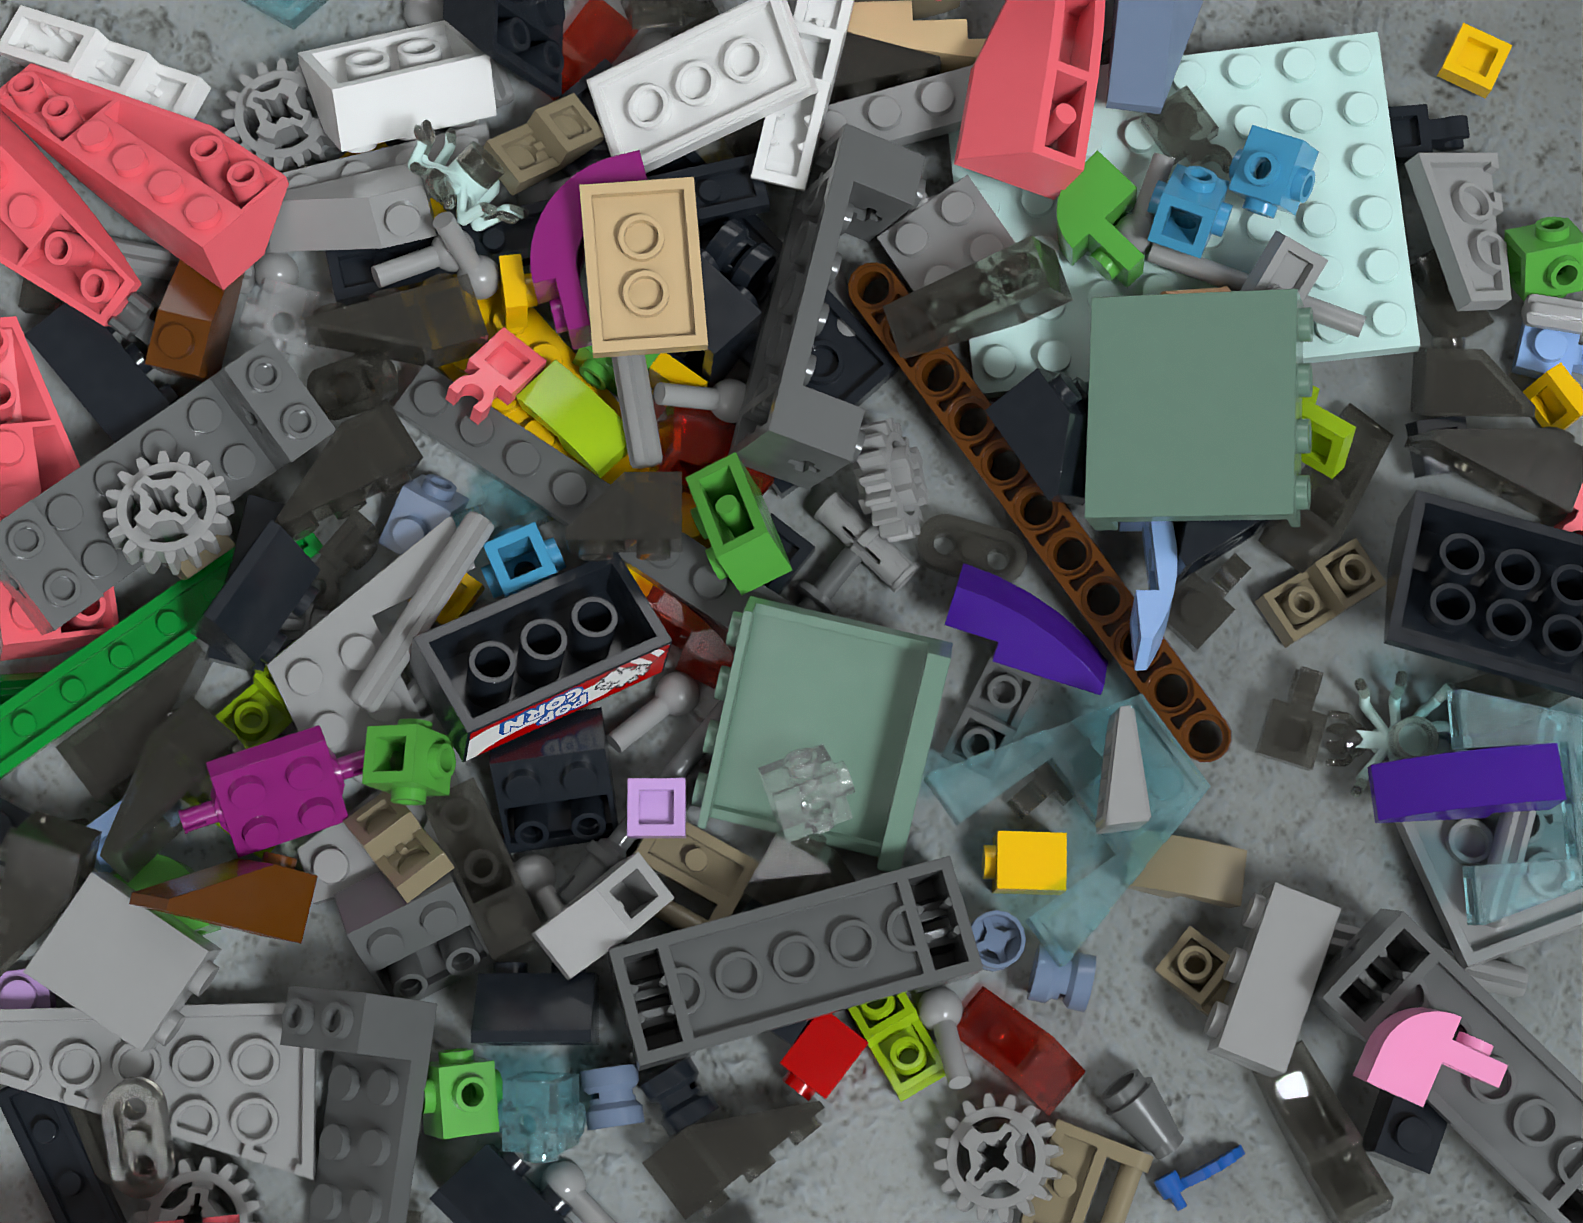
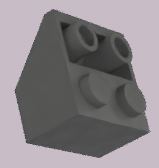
M453 869L409 903H406L381 871L334 894L346 935L382 995L421 1000L497 962L489 941Z

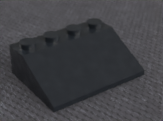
M1416 490L1397 518L1387 572L1384 644L1583 699V535Z

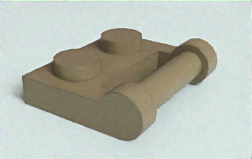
M686 822V838H643L635 852H639L653 871L716 905L710 919L707 920L675 901H670L654 917L677 930L733 915L761 865L759 861Z
M1055 1119L1053 1125L1056 1131L1048 1138L1047 1143L1063 1148L1064 1154L1050 1159V1167L1060 1171L1062 1177L1055 1180L1047 1178L1044 1186L1053 1197L1050 1201L1035 1196L1031 1200L1035 1215L1028 1217L1021 1213L1018 1223H1084L1106 1158L1121 1164L1100 1223H1125L1142 1172L1149 1173L1154 1157L1062 1120Z

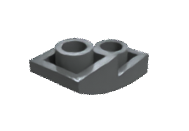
M992 652L941 755L990 781L993 780L1043 677L992 662L994 652Z

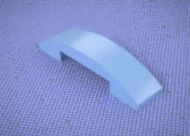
M1172 521L1118 522L1119 532L1142 531L1148 590H1136L1129 623L1135 671L1147 670L1161 645L1167 627L1176 584L1178 562L1177 543Z

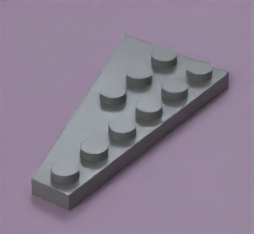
M1560 803L1550 810L1536 811L1509 920L1501 929L1482 925L1474 919V912L1500 813H1493L1486 818L1394 822L1454 955L1464 970L1583 926V803Z
M286 1003L184 1005L179 1013L186 1018L174 1038L166 1046L158 1043L156 1048L140 1052L77 1008L0 1009V1084L315 1180L317 1050L280 1045L283 1027L282 1016Z

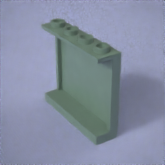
M1298 289L1091 297L1084 518L1095 530H1118V522L1287 519L1291 527H1300V510H1310L1311 505L1310 476L1301 475V453H1311L1312 448L1310 418L1302 419V398L1312 397L1313 391L1311 363H1303V342L1313 341L1314 321L1312 307H1304Z
M750 596L743 613L733 611L728 629L726 645L736 647L732 667L721 666L714 699L724 701L720 721L710 719L704 741L703 753L713 756L709 774L699 772L693 792L691 806L701 808L697 827L706 829L709 818H715L879 857L878 870L891 872L901 869L951 661L953 643Z

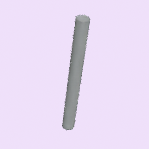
M1153 243L1147 259L1148 262L1214 286H1228L1231 291H1240L1250 275L1203 257L1200 259ZM1308 295L1303 302L1304 307H1312L1314 322L1359 337L1367 316Z

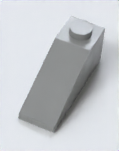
M408 163L287 190L269 239L271 252L382 249L437 236L436 229L433 226V208L424 175L411 172L408 168Z

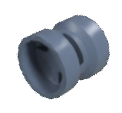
M999 910L985 912L971 923L983 970L990 972L1003 970L1016 962L1023 953L1026 943L1024 928L1019 920L1010 913Z
M1039 943L1031 968L1027 999L1046 1003L1051 999L1057 1000L1059 997H1062V1001L1067 1009L1085 1012L1094 982L1096 956L1078 952L1070 960H1067V956L1060 954L1056 947Z
M636 1064L580 1072L582 1090L588 1095L591 1094V1100H589L590 1107L585 1112L587 1131L645 1122L643 1105L636 1100L632 1090L639 1082Z

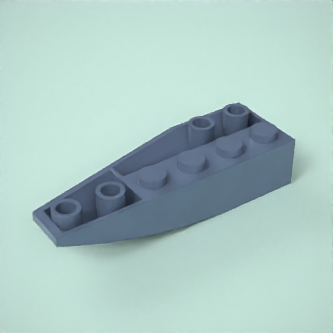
M1114 0L1106 108L1161 114L1204 0Z

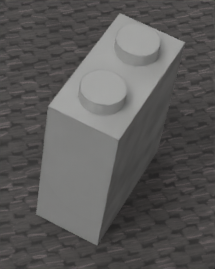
M91 872L23 972L140 1052L156 1048L158 1043L166 1046L174 1038L185 1021L186 1017L179 1012L193 993L199 997L215 978L219 966L213 962L222 949L171 914L130 905L131 893L135 892V890L110 873Z

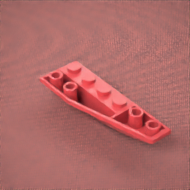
M1005 0L970 71L954 160L955 165L1055 200L1060 195L1061 190H1065L1084 171L1100 69L1105 0Z
M30 63L0 88V110L29 137L121 216L222 290H225L265 254L289 182L284 174L215 127Z
M0 110V263L101 325L109 326L108 323L112 317H116L122 312L129 302L127 300L129 296L136 292L142 283L113 239L73 187L37 146Z
M16 316L0 317L1 521L80 467ZM0 581V661L58 655L88 645L119 623L114 586L104 592L103 597L61 627L41 635Z

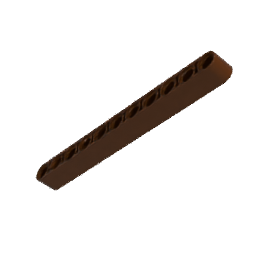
M877 262L865 263L859 266L851 274L848 283V293L852 302L1173 738L1193 760L1213 762L1223 757L1230 749L1233 741L1232 730L1217 706L1165 636H1163L1161 645L1147 670H1134V661L1126 656L1123 647L1124 640L1130 633L1129 623L1135 597L1066 503L1052 502V516L1042 525H1032L1027 522L1025 517L1027 503L1032 498L1045 496V494L1021 461L1019 471L1013 478L998 480L994 477L992 465L998 455L1004 452H1015L988 414L987 424L981 433L975 436H967L960 429V421L966 411L974 408L986 410L992 403L900 279L886 265ZM876 279L888 280L890 290L887 297L877 304L866 303V287ZM908 322L920 323L922 327L920 340L911 347H899L896 342L899 328ZM940 365L952 366L954 380L950 387L939 392L930 390L928 386L930 372ZM1070 540H1078L1084 543L1087 551L1085 562L1075 570H1065L1060 567L1057 557L1059 548ZM1102 585L1115 586L1120 594L1119 607L1108 616L1097 615L1090 604L1093 591ZM1168 675L1181 676L1188 686L1186 700L1177 707L1165 706L1159 701L1157 696L1158 683ZM1202 720L1215 722L1222 731L1223 740L1221 745L1212 753L1198 751L1190 741L1192 728Z

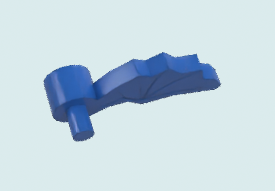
M1240 1144L1181 1178L1177 1171L1173 1170L1156 1179L1154 1184L1162 1199L1167 1200L1170 1198L1176 1210L1180 1211L1187 1207L1180 1192L1222 1171L1246 1153Z

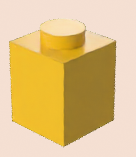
M997 831L993 836V845H983L982 878L992 879V893L1061 895L1066 891L1067 833Z

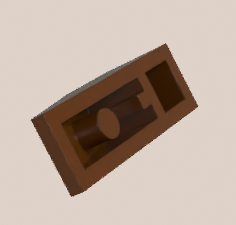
M179 260L158 308L145 364L164 374L199 382H205L219 372L222 368L245 272L225 290H222L182 260Z
M263 852L261 862L237 858L132 892L129 904L262 937L301 944L318 876L295 870L298 859Z

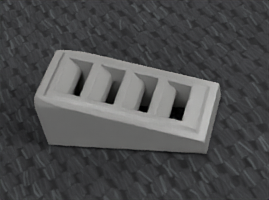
M1131 705L1120 706L1109 717L1107 723L1095 820L1096 834L1138 830L1150 821L1149 819L1151 818L1135 711Z

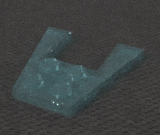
M1464 689L1447 691L1452 749L1558 743L1567 800L1561 803L1566 859L1462 866L1467 925H1486L1582 889L1583 716Z
M1143 694L1080 716L1071 722L1052 729L1042 730L1026 736L1022 740L1001 748L991 749L972 756L963 762L947 768L937 769L923 778L957 826L1048 762L1095 826L1107 723L1109 717L1120 706L1131 705L1132 709L1134 708L1151 818L1149 819L1150 821L1138 830L1101 834L1116 855L1025 920L1059 968L1069 963L1087 937L1094 932L1110 912L1112 906L1129 885L1136 880L1154 854L1169 839L1211 787Z

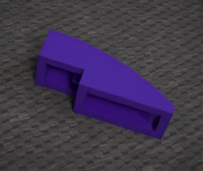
M963 563L944 625L997 641L992 662L1097 695L1102 694L1108 661L1082 632L1059 612L1028 591L997 575Z
M1558 743L1516 745L1441 753L1372 764L1367 767L1375 823L1486 818L1493 813L1550 810L1567 800Z

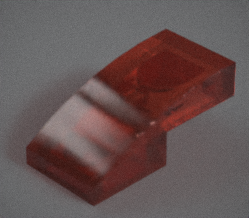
M588 0L563 34L564 68L562 70V94L589 71L593 70L603 59L606 58L612 64L640 30L605 0ZM560 96L555 97V98H552V97H550V98H551L553 101H555V100L558 99Z
M653 585L647 600L671 637L672 645L683 650L675 669L716 690L721 666L732 667L733 653L721 637L700 616L672 595Z

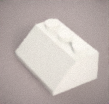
M445 20L298 52L299 64L324 133L341 152L364 153L376 148L378 143L395 139L404 141L422 139L428 135V131L445 127L463 129L475 126L479 123V119L497 115L490 57Z

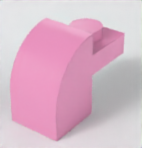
M1417 1007L1394 1013L1376 1027L1366 1043L1353 1076L1408 1102L1423 1107L1441 1064L1497 1088L1501 1084L1508 1065L1491 1058L1490 1055L1494 1046L1476 1037L1459 1031L1455 1041L1452 1040L1462 1018L1461 1016L1432 1008Z

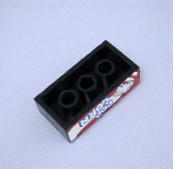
M615 550L413 637L409 670L462 762H466L663 672L672 645V639L618 551Z

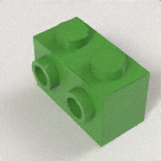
M736 452L685 477L696 507L690 509V513L702 537L705 540L709 538L711 547L705 549V552L714 572L720 580L729 576L740 594L744 595L793 570L761 491Z

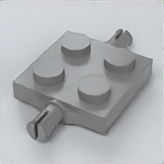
M968 175L940 194L928 197L924 191L919 205L914 210H910L904 219L877 236L879 242L938 328L959 313L973 310L977 307L994 332L1002 330L1003 327L993 313V310L998 313L1006 327L1012 322L1013 316L1009 314L997 294L1008 280L1030 265L1025 255Z

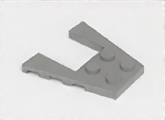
M452 516L436 526L267 665L298 732L320 725L327 747L335 754L336 758L365 749L367 726L397 725L400 719H421L401 675L379 709L374 712L362 709L349 697L350 692L384 642L372 616L413 597L457 529ZM474 563L471 564L467 572L476 568ZM435 713L421 719L432 722V730L447 736Z

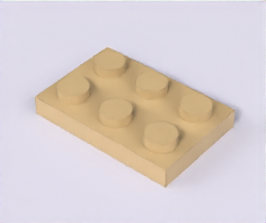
M694 177L579 185L593 358L708 350Z

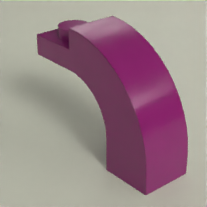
M640 150L603 159L576 173L555 192L545 206L535 227L531 244L530 265L538 304L550 302L557 334L568 331L573 350L592 346L591 325L581 289V272L585 263L579 185L647 180Z

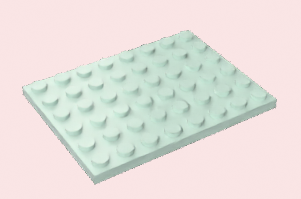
M1378 32L1183 55L1161 114L1106 108L1109 64L1100 65L1085 162L1098 150L1137 187L1136 200L1154 153H1159L1175 160L1167 183L1177 164L1186 167L1201 166L1213 171L1218 178L1230 181L1229 169L1232 159L1239 149L1244 148L1252 125L1302 139L1319 151L1313 167L1315 171L1313 190L1307 201L1299 204L1296 215L1277 210L1274 219L1247 211L1242 208L1245 199L1230 191L1228 187L1224 202L1233 205L1227 226L1222 237L1211 235L1202 254L1203 258L1250 274L1274 232L1277 230L1328 260L1308 296L1367 317L1359 337L1314 322L1313 341L1303 342V363L1418 352L1420 338ZM960 130L948 133L953 183L955 184L966 175L970 177L1025 255L1030 265L1008 280L997 294L1009 314L1013 316L1012 322L1007 327L995 310H993V313L1003 327L1002 330L996 332L992 330L991 325L978 307L966 311L973 379L988 399L1002 397L1037 368L1057 374L1062 372L1066 376L1071 377L1072 380L1079 377L1089 387L1091 297L1160 295L1162 291L1220 288L1148 262L1149 253L1144 255L1143 274L1128 288L1116 277L1112 281L1105 279L1090 263L1088 257L1091 253L1089 251L1072 266L1063 255L1057 238V202L1059 196L1052 200L955 165L954 160Z

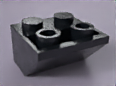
M443 0V19L483 53L550 97L555 98L562 95L564 0Z
M602 707L573 712L489 751V764L508 854L587 843L592 839L599 841L600 838H608L619 825Z

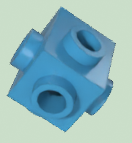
M1252 125L1244 148L1239 149L1232 159L1229 169V179L1231 181L1229 190L1245 199L1242 208L1252 213L1274 219L1277 210L1296 215L1299 204L1305 203L1313 190L1315 183L1313 167L1319 151L1302 139Z
M1177 164L1168 183L1158 180L1147 209V212L1155 214L1148 241L1201 259L1211 235L1222 237L1233 208V205L1224 202L1230 181L1218 178L1213 171L1201 166L1186 167Z
M535 522L526 526L517 525L507 528L496 534L493 540L486 542L483 546L490 564L481 567V570L494 599L505 595V597L511 596L558 575V571L567 568L554 537L543 541ZM529 566L535 569L516 577L518 571L523 567Z

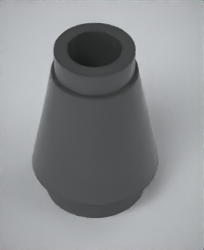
M1138 1069L1131 1070L1114 1081L1102 1094V1099L1108 1106L1106 1114L1144 1148L1150 1151L1156 1159L1166 1157L1183 1142L1184 1137L1178 1131V1127L1152 1077L1144 1078Z

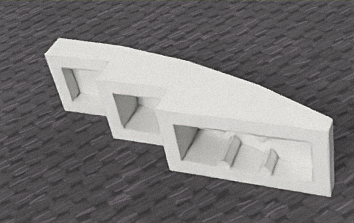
M797 0L793 19L819 92L765 117L751 179L796 190H806L855 0Z
M20 5L0 39V55L23 67L33 63L191 119L195 118L211 90V87L201 77L161 65L148 52L110 41L96 28Z

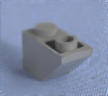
M637 852L617 862L535 930L532 936L565 978L569 980L607 953L608 949L614 948L632 935L672 901L674 896L642 855Z

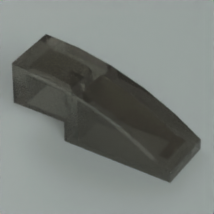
M1303 1041L1296 1042L1285 1074L1271 1078L1251 1070L1288 1146L1331 1223H1367L1390 1211L1394 1197L1363 1149L1362 1136Z

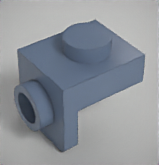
M421 474L402 486L378 543L402 555L446 518L452 516L454 520L456 515L465 510L469 498L457 492V487L448 479L433 474Z

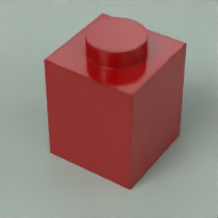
M832 1013L813 1018L779 1063L788 1070L782 1081L807 1101H810L815 1093L825 1100L869 1043Z

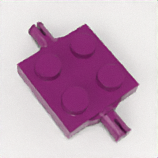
M318 725L208 761L206 765L212 781V800L178 810L185 834L220 822L221 827L231 835L237 856L240 858L343 823L348 818L342 797L345 787L344 780L363 774L365 749L336 758L335 754L327 747L322 729Z

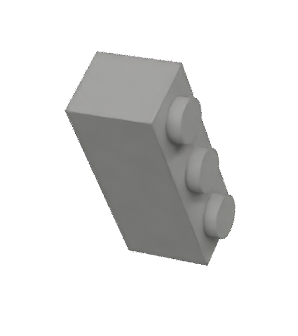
M1276 882L1262 890L1261 895L1254 893L1251 896L1242 920V925L1249 927L1243 948L1235 947L1223 974V979L1230 982L1223 1003L1218 1001L1214 1003L1206 1021L1204 1034L1211 1036L1206 1052L1271 1078L1286 1073L1341 908Z

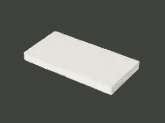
M748 0L586 80L611 157L640 150L646 173L819 92L787 0Z

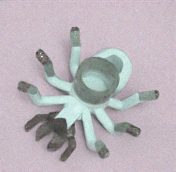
M424 120L421 125L414 126L413 132L417 142L408 160V168L412 173L424 179L428 193L434 200L443 203L444 208L452 210L457 203V223L462 226L470 223L473 230L483 231L500 221L516 224L519 218L524 219L529 215V210L524 207L503 204L497 208L489 204L499 193V179L505 171L497 159L483 146L472 141L449 166H445L456 147V131L453 128H449L445 133V145L436 160L431 162L428 160V155L435 142L433 126L429 120Z
M1398 671L1394 688L1388 699L1391 725L1389 728L1371 705L1370 691L1365 680L1362 678L1354 682L1359 694V708L1376 729L1367 731L1348 712L1335 710L1327 712V717L1344 720L1347 724L1334 723L1325 728L1326 733L1336 734L1341 739L1327 741L1324 743V746L1335 755L1347 754L1344 759H1327L1325 761L1326 766H1349L1354 758L1362 755L1366 749H1371L1375 753L1356 776V782L1350 790L1352 796L1359 797L1366 788L1369 779L1367 767L1372 764L1381 763L1386 756H1388L1389 761L1467 750V737L1461 728L1447 721L1430 722L1425 718L1455 690V686L1451 682L1446 683L1436 694L1423 703L1412 716L1401 720L1400 701L1406 688L1407 673L1405 671Z

